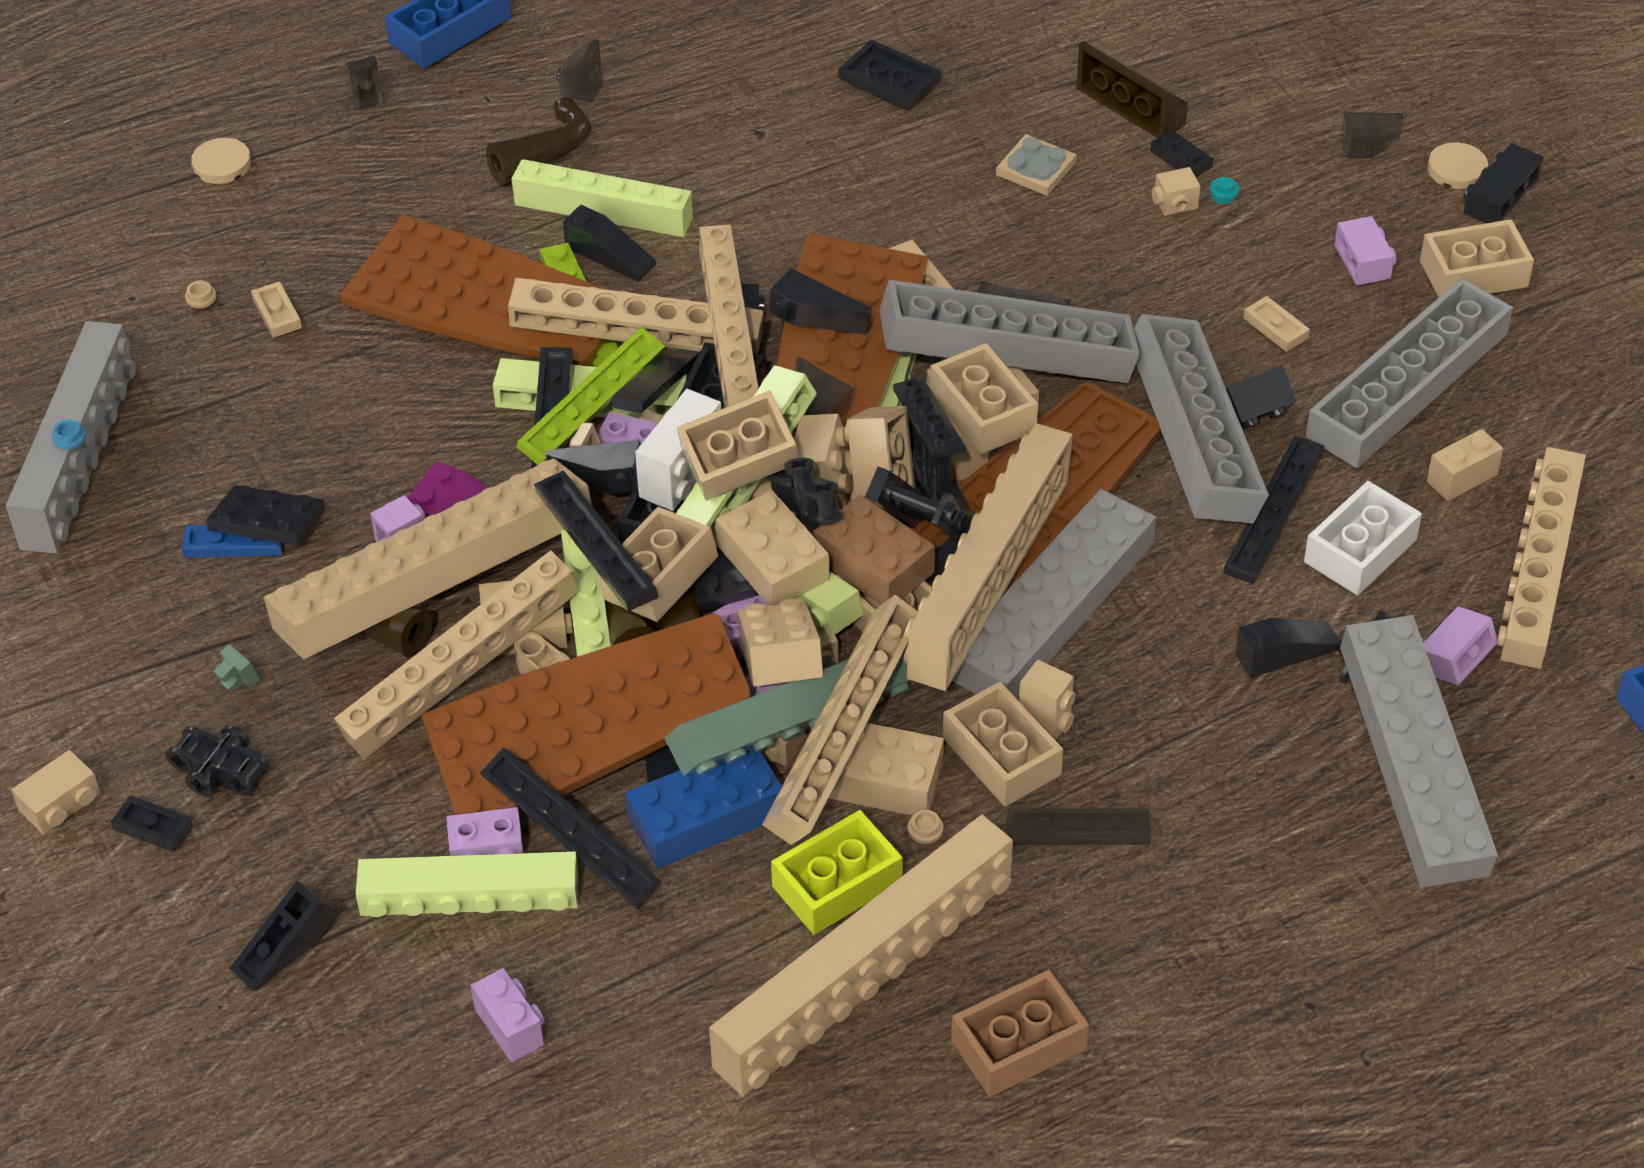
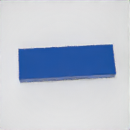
M186 525L182 553L184 558L278 556L283 553L284 543L208 531L207 525Z

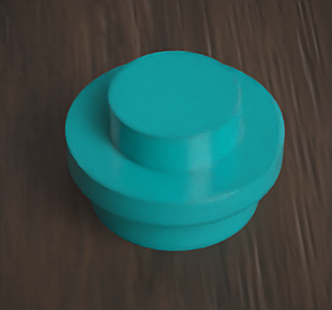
M1221 177L1211 182L1209 192L1215 202L1230 204L1238 196L1240 187L1235 180Z

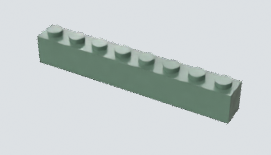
M904 649L877 704L884 700L883 696L890 694L892 698H896L911 689L908 684L912 680L907 679V664L903 662L906 649ZM848 660L823 669V677L792 681L678 725L665 737V740L683 776L696 771L699 776L704 775L717 768L718 762L726 760L727 764L734 763L747 755L746 751L754 748L756 753L761 752L774 745V740L781 737L784 742L789 741L802 733L801 729L808 726L812 731Z

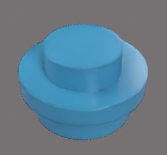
M72 419L58 422L52 433L54 445L64 450L77 448L86 438L84 428Z

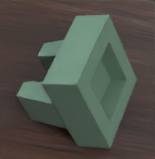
M230 644L219 652L223 662L215 669L214 673L222 680L220 683L230 693L244 683L251 689L261 680L251 662Z

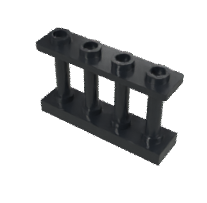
M911 378L904 382L893 384V391L902 406H907L914 482L923 495L932 500L940 502L943 493L946 492L967 506L965 497L952 478V455L965 453V445L923 378Z
M879 466L865 495L867 500L903 524L916 528L919 522L926 520L957 542H959L963 533L967 534L969 532L972 518L976 513L953 495L946 492L943 493L940 502L932 500L891 471Z

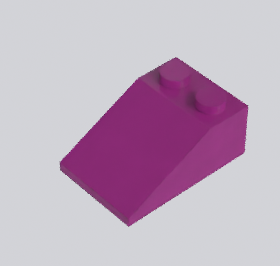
M436 461L407 499L413 505L418 504L425 516L428 517L452 507L457 502L474 497L487 488L466 472Z

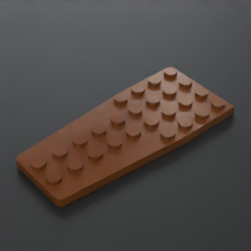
M403 214L339 294L341 304L416 329L540 359L541 347H572V365L590 366L596 358L597 352L608 341V339L511 327L508 313V304L515 278L535 279L537 281L565 283L599 289L604 288L479 238Z
M807 234L796 271L872 309L869 331L866 334L795 326L784 320L777 366L805 374L817 393L804 415L839 414L842 425L845 427L847 419L868 408L881 406L901 352L886 349L879 308L889 280L915 284L923 283L928 256L822 235ZM798 424L791 433L793 439L795 438Z
M1085 382L1037 420V424L1073 434L1068 485L1003 595L1100 489L1111 494L1118 489L1161 436L1162 431L1156 417L1090 382ZM1022 437L1010 442L958 485L967 501V506L974 512L980 513L982 511L987 493H993L999 474L1005 473L1007 470L1010 456L1012 453L1017 454L1019 451ZM926 520L920 522L913 529L914 532L935 545V549L950 538L949 535Z
M709 614L516 676L421 714L455 815L517 807L480 774L503 747L558 794L564 796L668 745L665 737L678 725L752 697V694L720 616Z

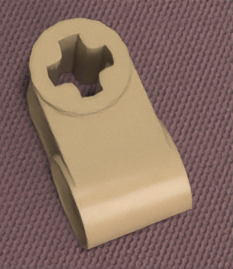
M527 632L515 641L514 644L516 666L520 674L570 659L566 654L553 647L541 635L534 632Z

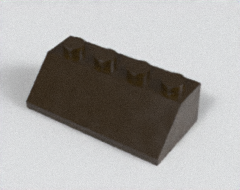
M1084 41L1079 43L1076 89L1156 138L1170 130L1177 132L1186 125L1188 102Z

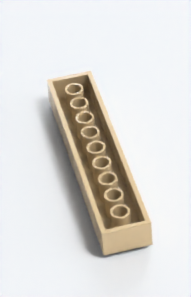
M1035 423L1030 433L1023 435L1017 454L1012 453L1010 456L1007 470L1005 473L999 474L993 493H987L982 511L974 514L969 532L961 535L956 553L948 556L943 574L935 577L930 595L922 598L917 616L915 618L911 617L907 623L905 638H908L909 641L903 662L907 664V679L940 690H947L1068 485L1072 433Z
M554 458L543 461L538 466L522 474H516L497 486L487 488L480 494L465 501L457 502L452 507L436 515L428 516L423 521L407 529H401L384 540L369 544L361 551L348 557L340 558L335 563L319 571L311 572L306 577L292 584L279 587L275 592L264 596L272 628L304 660L561 534L564 528L536 493L535 483L564 470L592 506L588 485Z
M981 814L711 1025L709 1032L712 1068L742 1097L750 1090L760 1088L767 1081L770 1074L780 1066L785 1067L789 1065L800 1050L808 1044L816 1043L823 1036L825 1030L835 1022L845 1020L855 1006L863 1000L871 999L877 993L879 987L890 978L895 979L899 977L910 962L917 957L925 956L935 942L943 936L951 935L957 929L960 922L969 915H976L983 908L985 902L995 894L1000 895L1005 892L1011 883L1013 840Z

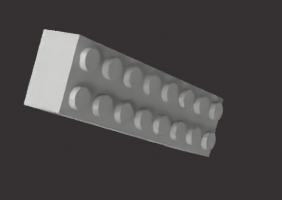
M1461 278L1309 410L1306 438L1325 445L1324 449L1355 468L1360 467L1508 334L1513 307Z
M895 280L888 281L879 308L885 347L896 352H911L930 357L950 358L987 343L1006 366L1017 369L1045 371L1050 374L1059 373L1079 378L1088 377L1108 382L1129 383L1140 355L1130 315Z
M1141 314L1134 328L1140 352L1136 365L1194 518L1254 523L1269 494L1199 322L1197 320Z
M86 321L6 504L20 550L58 554L62 541H66L68 538L72 517H76L78 514L79 500L82 493H86L88 489L91 471L95 470L98 465V455L101 447H104L107 443L108 430L117 419V409L120 401H124L127 384L135 375L136 364L134 360H131L129 352L130 341L129 338L125 337L122 324ZM66 419L77 421L86 433L85 441L77 448L69 450L56 447L52 440L55 425Z
M1100 489L1000 598L952 681L974 694H978L990 686L1001 682L1017 699L1019 697L1020 682L1038 659L1048 664L1154 544L1157 517Z
M1410 615L1346 625L1340 649L1420 888L1489 877L1498 854L1414 616Z

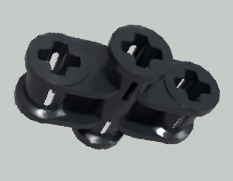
M807 457L794 458L785 463L784 470L766 476V479L771 483V489L791 512H795L797 519L808 531L815 530L821 525L834 524L843 518L842 510L838 508L836 494L839 492L838 484L824 478L813 477L812 470L815 468L813 459Z
M225 725L219 739L196 727L186 726L182 731V738L176 746L170 747L165 753L167 761L173 767L188 773L185 777L188 787L204 797H210L213 794L216 783L239 795L249 796L254 791L253 785L260 775L266 774L270 769V764L263 755L254 750L247 749L250 745L247 735L232 725Z

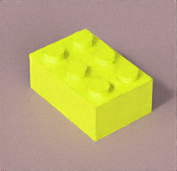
M858 810L772 860V887L811 933L815 935L866 905L903 876V857L864 813Z

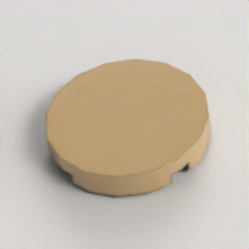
M212 139L201 144L192 154L193 172L195 175H199L202 181L207 183H230L235 181L234 177L240 174L241 177L245 175L251 166L249 149L237 139Z
M1458 142L1446 143L1436 147L1430 153L1427 169L1429 175L1438 184H1450L1451 188L1460 190L1466 189L1469 184L1476 183L1482 170L1485 167L1488 168V161L1479 149L1469 144Z

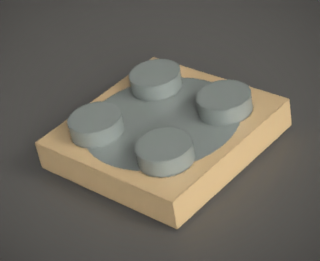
M1025 134L996 167V175L1048 196L1076 163L1077 154Z

